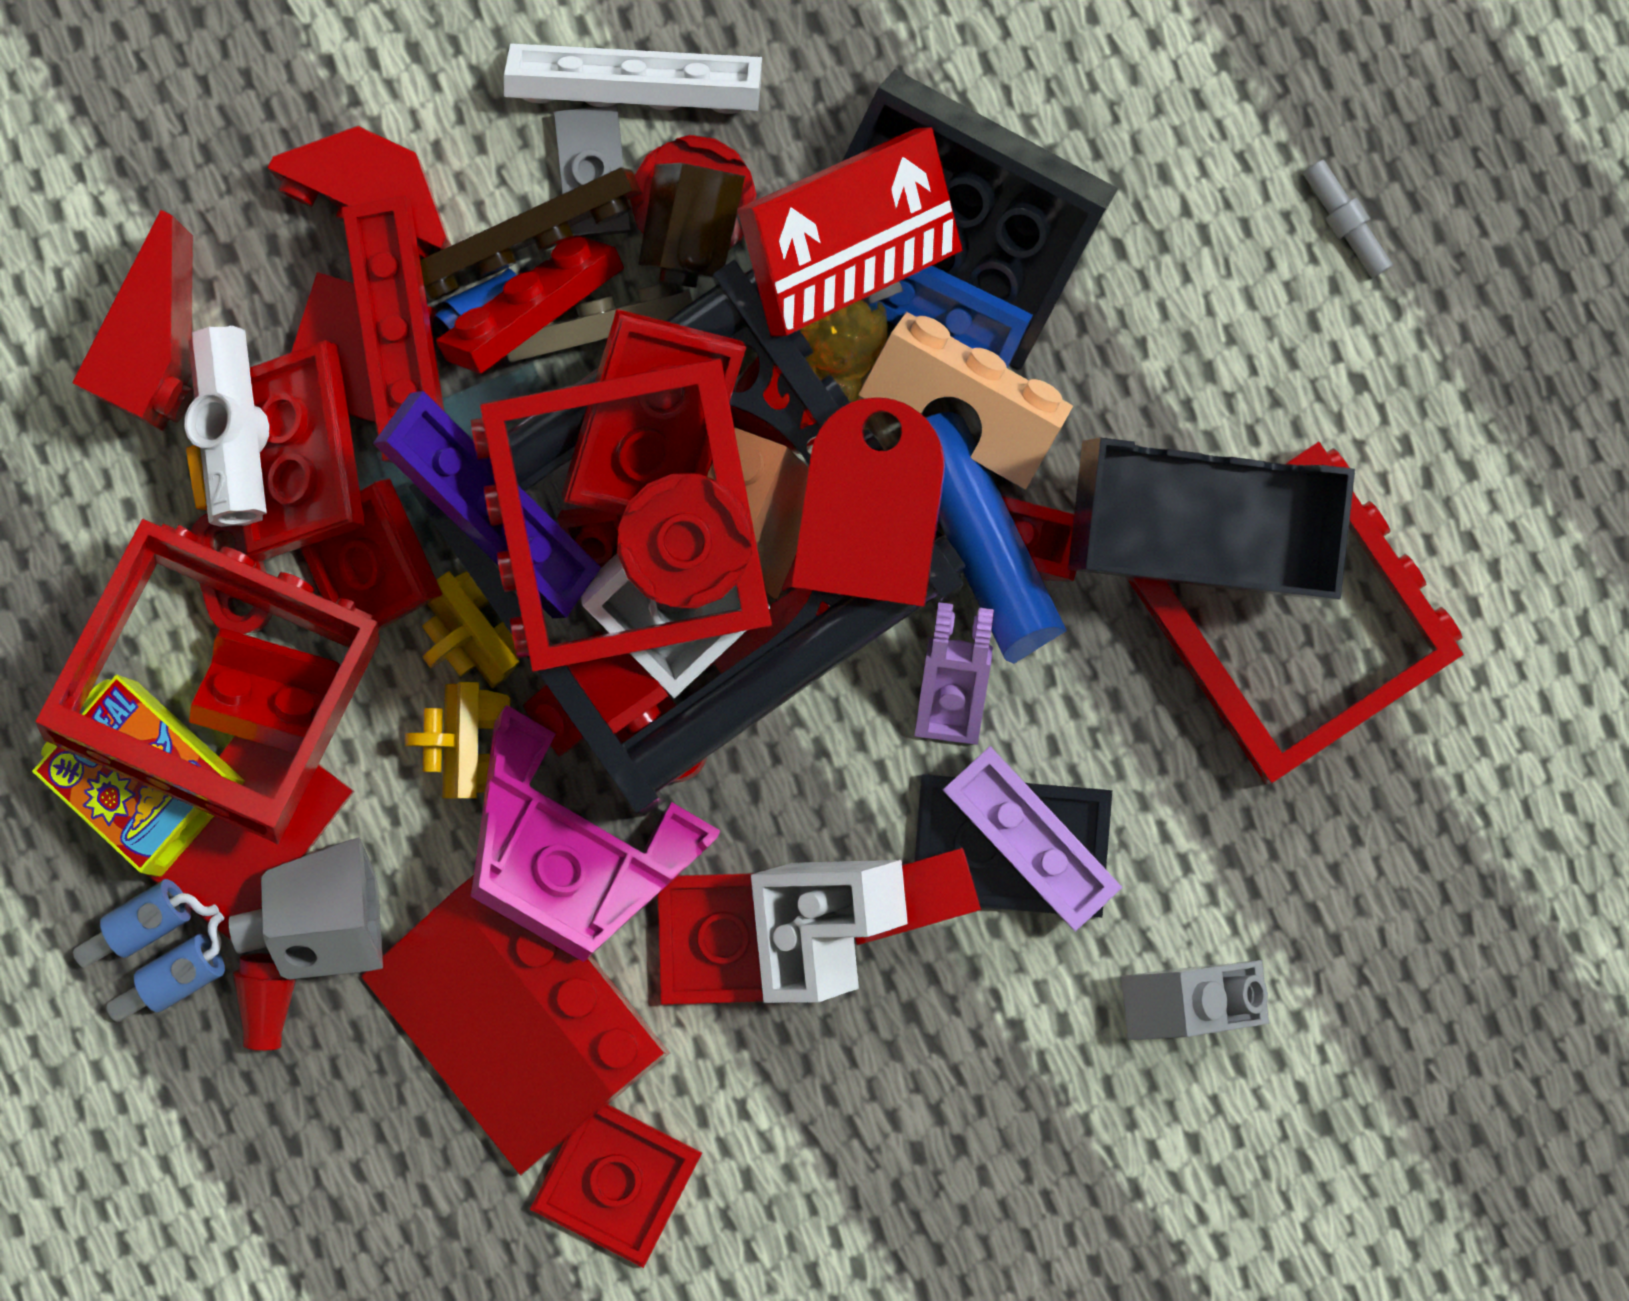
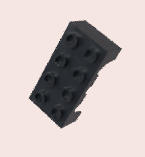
M1102 437L1083 440L1068 570L1317 600H1341L1355 469L1328 465L1278 464L1261 460L1206 455L1197 452L1148 448L1135 445V441Z

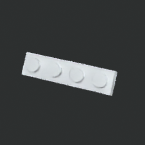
M510 44L504 71V97L522 98L527 102L539 104L548 103L553 100L585 101L597 107H608L617 103L649 105L658 110L699 107L711 108L716 112L724 114L738 113L743 110L758 111L762 57Z

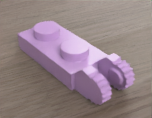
M938 602L933 638L928 637L915 737L978 745L991 668L993 646L989 645L994 610L979 608L978 615L974 617L972 637L974 643H969L963 640H948L949 636L953 633L955 614L952 611L953 604Z

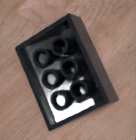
M894 69L878 87L842 161L913 129L932 127L963 250L932 266L1033 314L1010 363L1021 370L1118 188Z

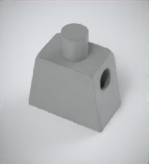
M360 837L347 840L267 870L261 877L262 909L229 917V931L235 951L241 954L267 947L280 976L287 979L373 971L383 968L379 886L376 873Z

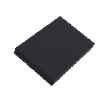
M921 774L914 862L963 848L981 908L1057 914L944 793L943 789L956 777ZM1025 783L1106 869L1113 790ZM1103 906L1092 917L1102 918Z

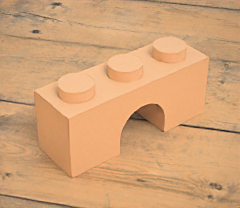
M907 311L892 331L858 394L864 399L874 397L894 399L911 406L921 414L927 405L937 398L955 397L967 402L975 409L982 424L980 441L970 458L1025 490L1073 405L1062 400L1059 391L1050 384L1037 379L1027 380L1006 368L1005 362L995 353L984 348L972 349L951 337L948 329L940 322L926 316L916 317Z

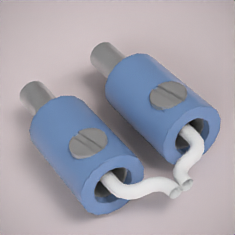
M164 879L104 915L100 920L102 932L74 948L75 960L81 967L86 968L113 951L123 958L133 955L189 921L191 918L190 906L196 913L202 916L214 915L208 923L210 939L203 934H197L135 972V987L107 1003V1011L114 1021L120 1022L145 1006H148L155 1012H162L224 974L225 965L219 952L221 938L217 930L218 924L224 920V917L215 904L205 907L196 897L183 893L173 881Z

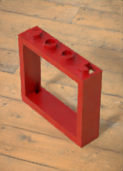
M721 358L508 398L480 405L482 418L471 420L472 434L478 460L491 459L495 484L484 486L485 500L491 526L504 524L508 551L497 552L499 571L504 592L517 590L522 616L510 618L511 631L517 657L530 656L532 671L772 626ZM698 384L716 481L725 484L743 503L752 525V555L741 580L736 584L741 608L549 645L505 421Z
M1317 442L1286 463L1291 465H1328L1350 468L1335 448L1326 452L1320 442ZM1354 492L1352 494L1349 529L1432 651L1282 752L1168 583L1165 581L1126 577L1265 785L1272 784L1464 655L1456 643L1463 636L1455 621L1443 607H1439L1434 611L1420 590L1427 584L1419 568L1407 554L1398 558L1384 537L1391 531L1383 515L1371 501L1362 505Z
M142 519L35 723L44 741L279 844L380 642L378 623L371 619L373 615L355 608V604L351 600L338 598L335 604L313 594L314 588L297 576L280 572L276 578L256 569V563L238 550L223 546L217 552L197 543L198 538L196 535L179 524L175 529L164 523L162 526H158ZM157 564L349 648L273 799L79 713Z

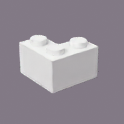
M901 860L790 863L751 874L764 1003L821 1002L859 989L854 937H869L908 924Z

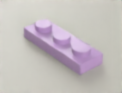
M991 746L943 789L944 793L1073 931L1076 932L1123 888Z

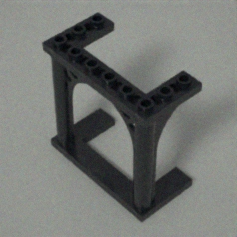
M734 259L713 274L715 282L713 288L666 321L741 340L745 346L750 347L757 354L760 367L755 383L745 392L737 393L733 391L729 402L730 407L750 413L778 430L794 445L809 466L811 454L807 451L808 442L816 438L819 430L831 415L849 404L850 401L830 374L820 380L810 367L806 358L812 355L814 351L800 330L787 336L770 335L753 268L744 273ZM599 367L573 386L595 382ZM773 368L780 375L777 381L780 397L784 398L786 394L789 395L788 405L781 410L771 408L763 397L764 392L771 383ZM588 405L529 416L507 431L517 482L525 492L572 459ZM805 411L813 425L800 429ZM868 428L864 429V438L869 447L876 451H885ZM414 483L410 485L409 489L512 634L510 618L522 616L516 590L504 592L499 566ZM944 535L934 542L926 603L930 601L936 610L938 602L949 603L958 597L964 584L960 579L962 577L961 574L964 572L963 569L966 568L964 562ZM813 590L797 616L781 632L624 743L621 742L616 733L612 732L568 665L539 670L537 672L635 812L648 815L667 801L660 792L662 788L922 606ZM822 602L830 606L829 609L816 616V612Z

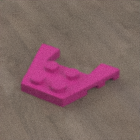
M506 705L494 722L471 897L584 962L696 860L718 838L720 830L671 802L662 812L643 852L628 845L530 787V782L556 734Z

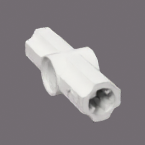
M209 326L191 332L192 338L188 340L195 399L189 405L186 412L184 428L188 439L193 445L200 447L209 523L220 527L232 525L245 526L262 521V515L267 513L260 452L265 447L269 437V422L261 408L254 406L245 330L235 326Z

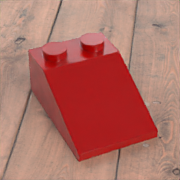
M160 210L72 382L93 397L161 431H164L169 420L175 423L181 420L194 392L192 388L186 386L192 376L188 340L192 338L193 235L173 215L163 210Z

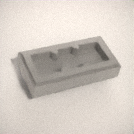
M617 105L554 111L562 194L613 170L624 167ZM629 212L600 225H596L593 217L570 227L574 235L572 238L631 233Z

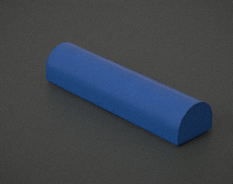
M953 412L938 413L926 418L937 432L945 456V474L938 521L946 538L966 566L963 569V573L979 607L994 610L991 632L1004 659L1015 664L1067 630L989 469L971 458L977 445L964 418Z

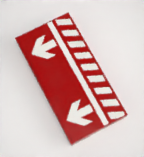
M932 127L913 129L737 209L771 336H787L963 251Z

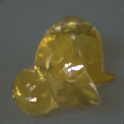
M859 300L800 329L814 351L812 355L806 358L810 367L820 380L830 374L843 390L850 403L859 399L858 394L862 389L861 378L874 366L887 342V313L883 304L877 302V309L871 312L868 304L864 300Z

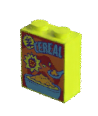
M116 674L112 680L106 679L90 691L83 705L85 711L82 715L240 785L244 783V779L139 682ZM46 742L41 750V755L44 758L32 770L38 778L134 868L143 874L161 877L214 817L49 742Z

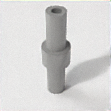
M1323 159L1305 170L1302 174L1329 213V216L1325 218L1326 222L1338 240L1345 237L1370 277L1373 279L1393 266V263L1366 224L1371 218L1357 198L1350 200L1325 160Z

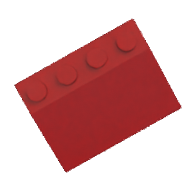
M472 875L382 956V969L366 971L361 977L518 1174L522 1176L573 1132L594 1117L601 1109L667 1057L670 1052L592 955L583 962L472 898L471 892L474 877Z

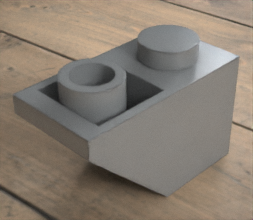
M1262 960L1160 970L1121 976L1128 1040L1191 1037L1269 1024L1267 1009L1268 992L1264 982Z

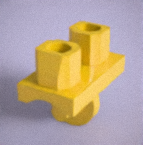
M448 571L436 580L443 595L428 603V606L436 616L423 624L422 628L435 645L425 653L423 659L430 668L447 659L460 677L476 667L493 689L509 677L519 663L513 636L503 622L493 628L481 613L480 609L489 604V602L470 574L466 571L454 577Z
M478 682L445 684L444 733H442L443 708H424L423 733H405V746L423 747L422 772H441L443 747L442 799L477 798V793L485 792L490 754H478V729H494V722L499 713L506 705L510 706L508 695L488 690H479Z

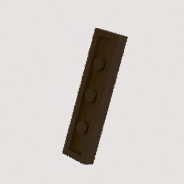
M620 167L421 259L420 263L427 304L458 291L460 288L456 280L476 270L479 271L482 278H485L517 263L513 253L534 243L538 251H544L571 239L574 235L570 227L593 217L596 225H600L626 214L631 210L627 200L642 194L633 171Z

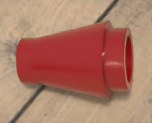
M270 953L240 956L239 970L233 972L243 1029V1047L252 1050L279 1049L282 1047V1032L296 979H287L280 976Z

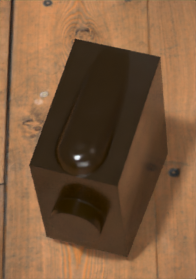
M685 163L655 164L638 265L661 269L659 281L685 287L697 288L699 277L713 278V274L726 265L745 176Z

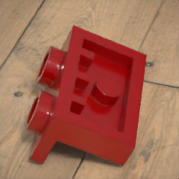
M224 628L219 629L214 639L212 662L191 703L189 722L296 754L340 664L330 659Z

